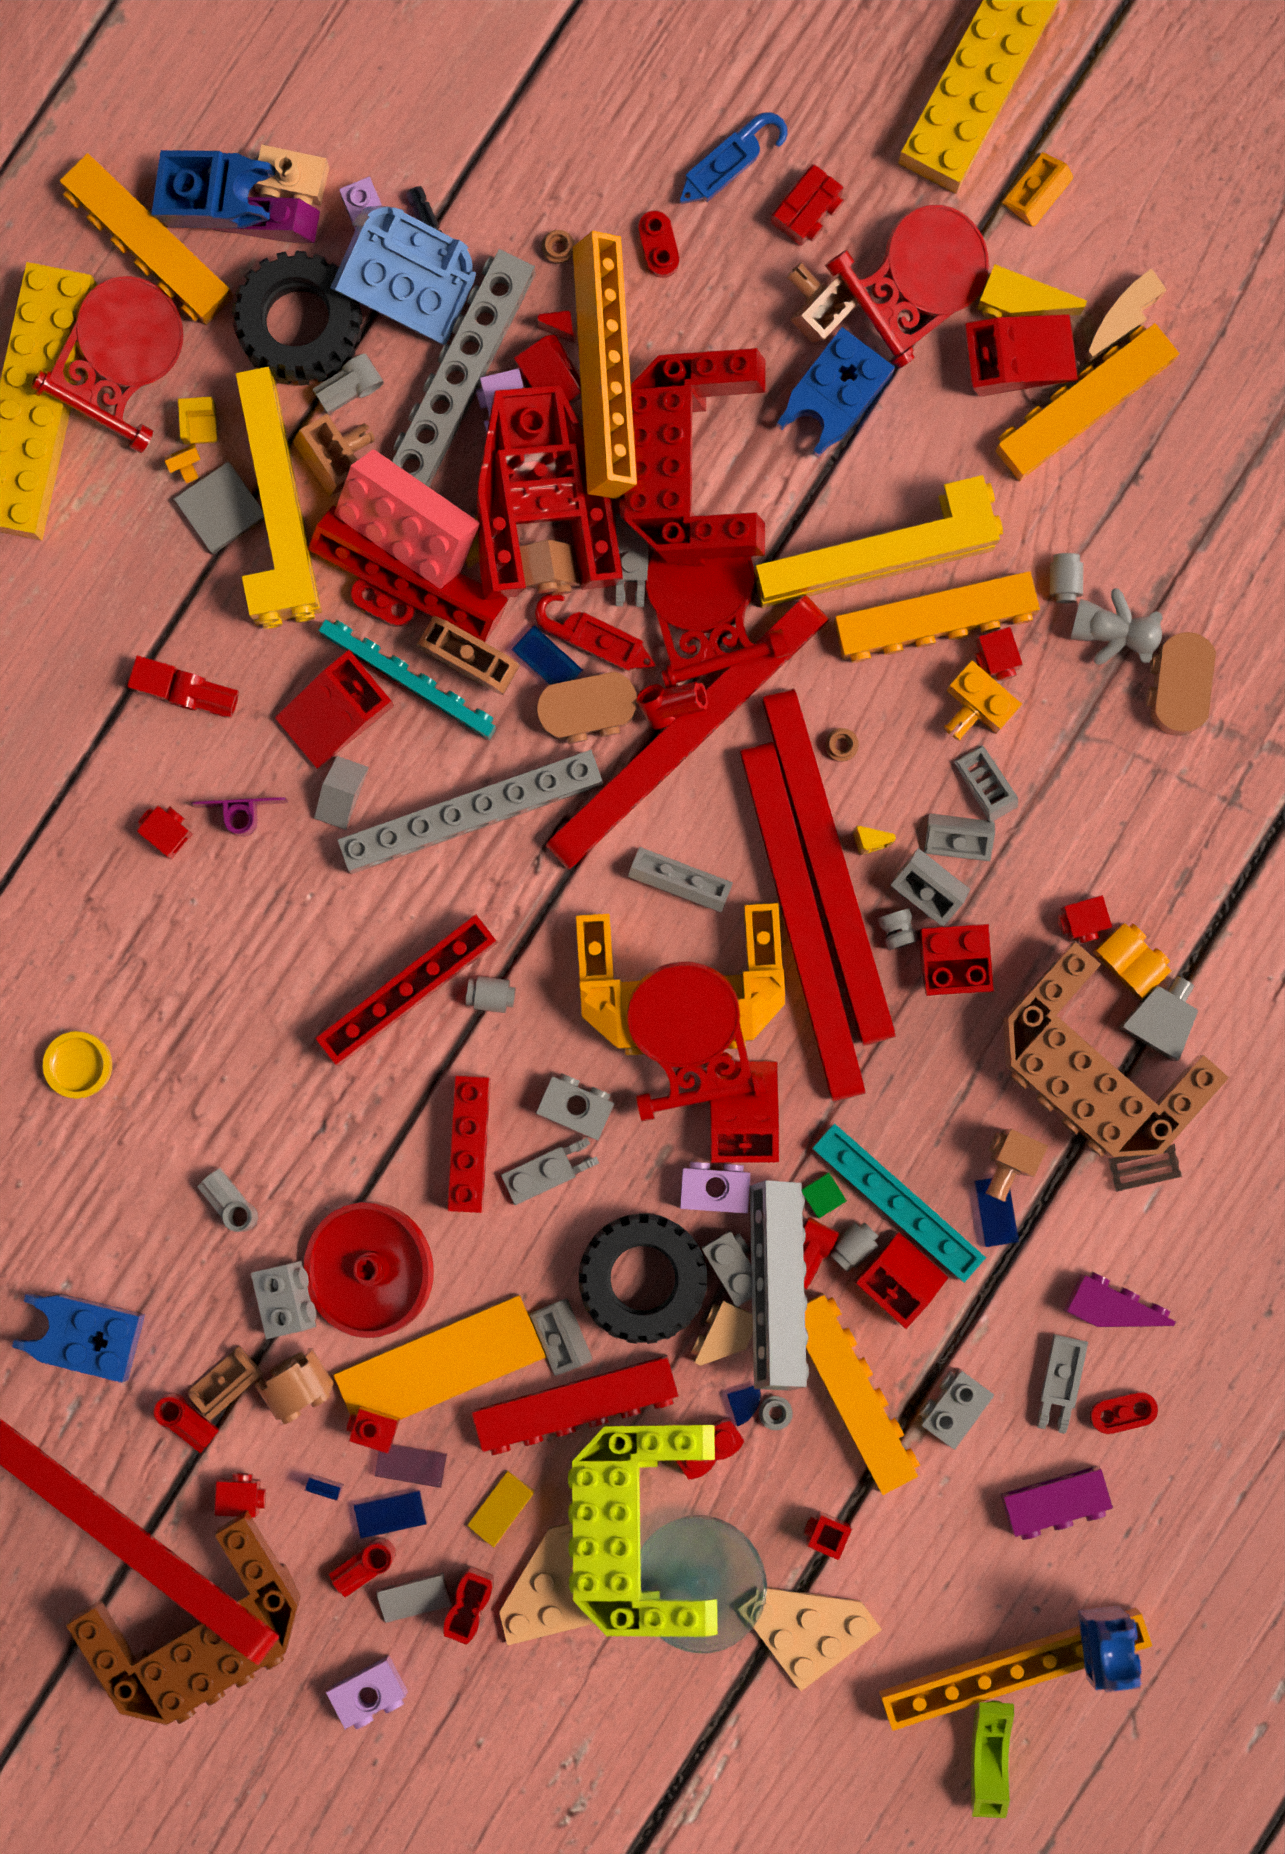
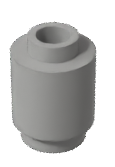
M1060 553L1053 555V562L1050 563V596L1056 597V602L1075 603L1077 597L1083 596L1084 564L1080 562L1079 554Z
M478 976L477 979L469 978L466 1005L474 1006L475 1010L506 1013L507 1007H513L516 987H509L510 980L482 976Z
M854 1222L835 1242V1248L829 1254L849 1272L853 1267L857 1269L879 1246L875 1242L879 1236L865 1222L860 1227Z

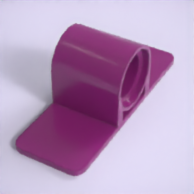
M284 797L197 801L192 802V806L197 808L223 806L224 823L227 829L237 836L245 837L252 834L257 828V805L288 803V800ZM239 812H246L249 816V823L242 829H235L232 823L233 817Z

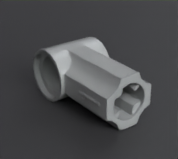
M364 353L354 357L341 368L342 371L313 388L315 395L328 415L357 397L363 398L372 394L384 384L383 379L367 354Z
M221 1168L208 1175L197 1186L222 1217L225 1226L229 1230L246 1232L253 1229L257 1224L258 1212L256 1208L248 1203ZM239 1207L244 1208L248 1214L247 1222L242 1226L236 1225L233 1220L234 1211Z

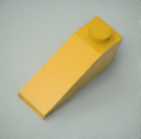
M994 264L977 309L983 311L982 315L989 319L1065 314L1074 316L1081 315L1087 300Z

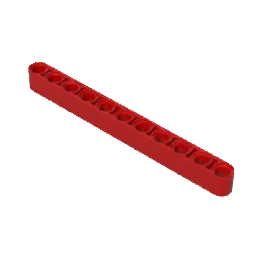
M805 595L754 643L758 644L770 640V632L782 629L790 655L776 658L774 652L730 666L706 689L708 706L705 711L677 717L562 827L545 846L568 870L571 869L800 650L830 618Z
M795 688L762 697L765 714L861 1043L863 1046L895 1038L893 1022Z
M768 742L741 749L740 754L831 1099L833 1102L866 1094L773 742Z
M0 1419V1465L238 1652L255 1664L260 1665L279 1639L280 1635L21 1433Z

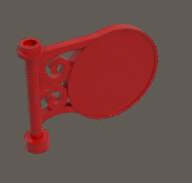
M928 205L908 213L899 220L888 238L883 262L871 276L863 280L857 278L850 267L854 259L847 250L841 252L825 264L832 277L837 274L840 275L894 355L890 363L892 365L896 364L898 369H900L915 358L912 353L914 351L912 346L953 313L969 306L979 296L987 279L989 257L985 240L978 227L969 217L949 206ZM872 285L873 296L880 299L887 294L885 290H881V286H886L889 289L888 300L883 304L875 303L865 287ZM899 297L903 302L897 303ZM903 310L910 317L909 322L904 316L898 319L899 326L903 329H910L918 324L919 312L935 316L912 334L903 333L897 323L898 314Z
M120 276L100 283L87 293L80 303L75 323L51 371L44 373L39 370L30 388L35 390V395L40 396L44 391L130 440L128 446L142 453L148 446L154 431L143 424H140L137 428L124 422L123 414L125 406L133 393L142 386L151 384L165 376L179 358L183 345V325L175 304L161 288L142 278ZM75 342L84 361L77 360L72 362L68 366L67 375L71 381H80L82 377L76 374L75 369H82L86 373V380L81 385L68 383L63 375L65 362ZM96 375L102 378L103 380H100L95 383ZM119 386L128 388L122 393ZM103 387L111 389L113 393L112 399L109 398V393L101 396V402L105 406L115 405L113 415L99 408L97 404L98 392Z
M656 551L652 555L648 565L646 589L649 600L656 611L671 663L667 665V669L661 671L667 689L678 686L679 682L774 652L776 658L790 655L782 629L770 632V640L758 644L751 643L747 637L744 616L753 596L756 580L755 568L751 557L705 559V566H691L668 563ZM733 621H735L736 628L730 625ZM669 625L686 632L679 640V646L683 653L693 655L697 652L695 645L687 646L691 640H698L701 643L699 653L689 659L680 657L675 650ZM709 632H711V633H710V638H709V640H708V638L706 637V635H705L704 633H709ZM722 633H731V639L723 637L724 646L733 648L740 639L744 648L725 653L718 646V638Z
M684 961L660 966L640 980L634 988L628 1003L627 1019L629 1031L637 1047L646 1056L662 1066L670 1082V1093L667 1096L651 1099L650 1093L636 1095L641 1122L655 1119L654 1112L754 1091L756 1098H759L761 1093L767 1092L763 1073L756 1074V1071H751L740 1025L738 998L730 982L721 973L700 963ZM735 1038L740 1058V1069L733 1076H721L715 1071L716 1065L721 1062L728 1064L720 1068L722 1075H730L735 1070L733 1056L724 1052ZM705 1063H707L706 1070L702 1066ZM673 1067H678L677 1072H675ZM687 1072L698 1074L700 1078L699 1087L693 1091L679 1093V1086L689 1089L695 1084L693 1075H689L688 1079H685L683 1076Z

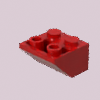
M989 924L922 928L918 931L920 939V964L926 996L994 991Z
M898 1232L853 1282L903 1328L907 1329L930 1304L949 1277Z

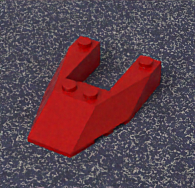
M561 385L496 390L494 392L477 489L478 522L481 523L478 529L479 563L485 600L517 597L526 588L516 526L519 524L561 520L571 521L581 590L613 587L623 579L611 498L587 494L584 436L578 426L579 421Z

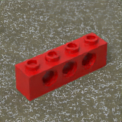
M455 1076L448 1211L483 1213L491 1085V1078Z

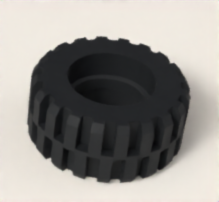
M286 251L276 253L277 260L269 262L268 258H265L258 262L261 268L256 272L250 269L244 276L247 281L245 285L238 286L235 293L237 302L232 305L235 334L243 352H245L252 365L258 368L269 367L272 376L278 378L280 383L290 385L291 381H297L299 386L309 385V380L316 378L320 383L328 379L326 374L334 371L336 374L341 371L344 360H351L355 354L354 346L356 343H360L362 335L360 325L363 322L360 304L330 289L339 267L334 263H326L325 257L315 254L313 258L308 257L306 251H296L295 256L289 257ZM297 291L310 292L319 296L327 306L329 321L325 330L317 339L302 346H287L277 342L271 336L267 327V315L279 298Z
M649 1213L626 1215L605 1225L594 1235L586 1247L578 1272L579 1292L583 1305L593 1318V1321L616 1339L620 1338L634 1344L657 1343V1341L669 1339L680 1330L685 1329L691 1323L694 1316L698 1314L707 1290L706 1264L703 1254L693 1237L679 1224L666 1217ZM648 1246L661 1251L673 1266L675 1273L673 1290L667 1300L656 1308L649 1310L630 1308L617 1298L612 1289L611 1271L613 1265L622 1253L633 1247Z

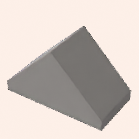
M337 756L322 784L314 818L346 830L369 767Z

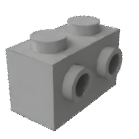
M919 848L898 871L890 885L942 927L962 906L970 891L966 885Z
M729 1230L701 1248L734 1304L738 1307L752 1298V1267L745 1256V1253L750 1250L740 1233L733 1236Z
M301 1261L251 1273L266 1339L316 1327V1309L310 1301L307 1288L309 1279Z
M959 1368L955 1374L950 1371L939 1385L942 1392L935 1401L930 1398L919 1413L923 1417L919 1423L954 1450L994 1397L993 1393Z

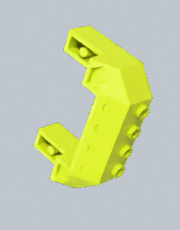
M714 1425L604 1426L572 1461V1468L568 1472V1485L572 1489V1503L569 1505L568 1518L569 1522L573 1524V1537L570 1538L568 1547L569 1555L573 1558V1572L569 1576V1589L573 1593V1601L606 1636L707 1637L718 1634L717 1599H660L659 1591H641L639 1468L658 1467V1461L715 1460Z

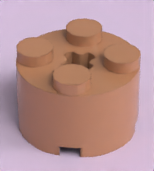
M309 1348L306 1356L302 1351L291 1356L270 1370L272 1374L270 1379L265 1382L263 1377H261L254 1385L275 1419H281L285 1425L301 1415L299 1410L311 1403L312 1407H316L330 1397L329 1392L332 1390L334 1382L313 1348Z

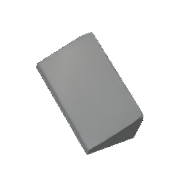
M929 814L924 853L990 861L995 837V822Z
M565 1298L529 1314L555 1376L592 1361L591 1353L568 1299Z
M443 1572L380 1588L376 1591L385 1623L451 1606Z

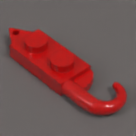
M547 594L538 601L535 608V619L538 625L546 632L628 673L631 669L656 667V664L643 646L644 641L585 612L572 614L563 625L548 618L545 612L547 605L552 601L563 602L565 600L563 595L552 596V594ZM647 659L650 661V663L648 665H645L644 660Z

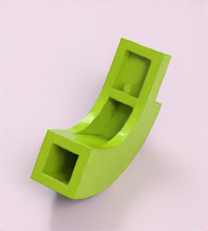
M1000 1701L979 1702L978 1709H975L971 1755L972 1817H1007L1010 1802L1008 1775L1009 1743L1014 1720V1704L1002 1703Z

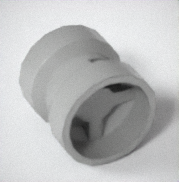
M909 908L878 918L881 929L885 930L887 935L885 942L888 951L920 940L917 930L912 928V915Z

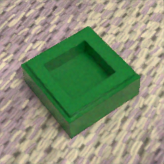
M829 1172L802 1189V1194L818 1219L847 1201Z

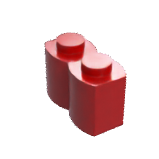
M724 1418L712 1424L714 1425L715 1460H675L688 1480L697 1479L705 1475L713 1468L717 1460L731 1457L742 1447L745 1440L731 1418Z
M472 1566L464 1573L457 1588L456 1601L450 1607L444 1622L443 1633L445 1637L465 1645L474 1638L480 1624L481 1611L487 1605L493 1590L494 1577L492 1574Z

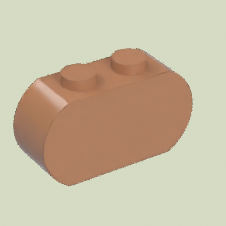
M437 616L431 618L416 644L418 648L431 657L500 695H504L520 667L515 660Z
M1193 632L1176 634L1158 649L1157 654H1152L1150 673L1155 674L1154 686H1149L1147 691L1146 706L1151 707L1150 717L1154 724L1160 730L1170 735L1180 736L1189 734L1202 726L1209 718L1216 650L1210 641L1200 634Z
M615 671L548 685L540 695L537 706L538 717L542 727L549 735L559 740L567 739L568 744L588 740L587 734L600 732L601 737L620 734L619 728L627 726L634 717L637 707V694L630 680Z

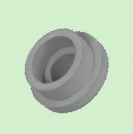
M768 1397L760 1405L759 1418L768 1429L781 1430L791 1422L793 1415L792 1407L783 1397ZM772 1407L781 1408L782 1415L780 1418L773 1419L769 1416V1411Z

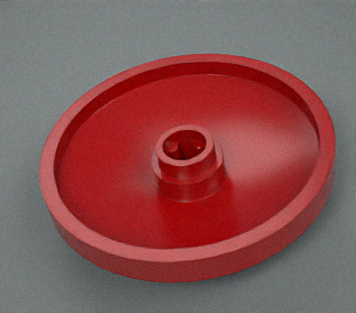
M381 1202L353 1203L330 1213L320 1222L311 1235L304 1257V1269L309 1279L307 1288L316 1310L334 1328L351 1336L376 1338L403 1329L421 1313L432 1290L434 1264L430 1246L425 1235L407 1214L396 1207Z

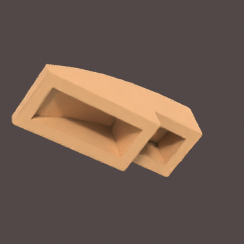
M1152 268L1138 278L1108 311L1094 335L1084 358L1088 364L1144 325L1147 319L1142 311L1163 297L1166 288Z

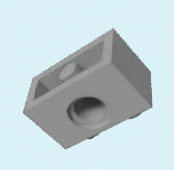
M561 1073L559 1079L552 1076L536 1114L599 1140L614 1106V1103L608 1101L611 1094L592 1087L590 1092L578 1088L579 1080ZM573 1096H581L586 1101V1110L581 1115H573L567 1109V1102Z

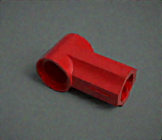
M177 670L168 703L188 710L197 711V709L232 719L238 703L239 691L208 682L206 678Z
M692 682L664 689L659 684H654L644 688L636 698L640 709L650 726L654 729L667 727L676 717L705 711L708 706L706 689L702 682Z
M811 1217L807 1219L803 1226L806 1234L803 1244V1260L806 1263L804 1289L806 1290L816 1275L823 1258L826 1259L839 1235L838 1231Z
M177 1393L165 1394L154 1407L155 1420L160 1425L172 1430L200 1454L220 1430L187 1404L186 1400ZM168 1401L174 1402L179 1408L178 1417H166L162 1411L163 1403Z
M385 1538L372 1540L361 1551L329 1572L328 1575L332 1580V1584L346 1598L371 1579L390 1568L396 1556L395 1547ZM373 1549L383 1550L387 1555V1561L385 1563L374 1562L370 1556V1551Z

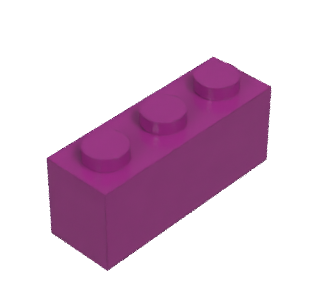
M1098 1466L1000 1494L1011 1533L1015 1537L1021 1536L1022 1540L1038 1537L1041 1535L1040 1530L1053 1526L1054 1530L1069 1528L1074 1525L1073 1520L1086 1517L1087 1521L1100 1519L1106 1516V1510L1113 1509L1102 1469Z

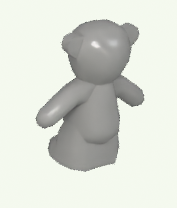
M1117 588L1111 591V599L1115 606L1116 614L1094 603L1080 599L1071 639L1079 641H1109L1107 646L1095 655V664H1104L1125 645L1139 653L1142 662L1149 663L1151 661L1152 654L1159 647L1162 639L1161 613L1153 612L1149 617L1132 619L1125 597Z

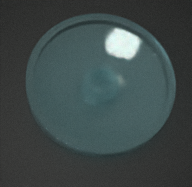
M705 1515L681 1517L655 1531L641 1548V1591H659L660 1599H717V1635L707 1637H660L668 1644L691 1653L718 1652L739 1642L757 1624L766 1602V1573L761 1557L752 1542L732 1524Z

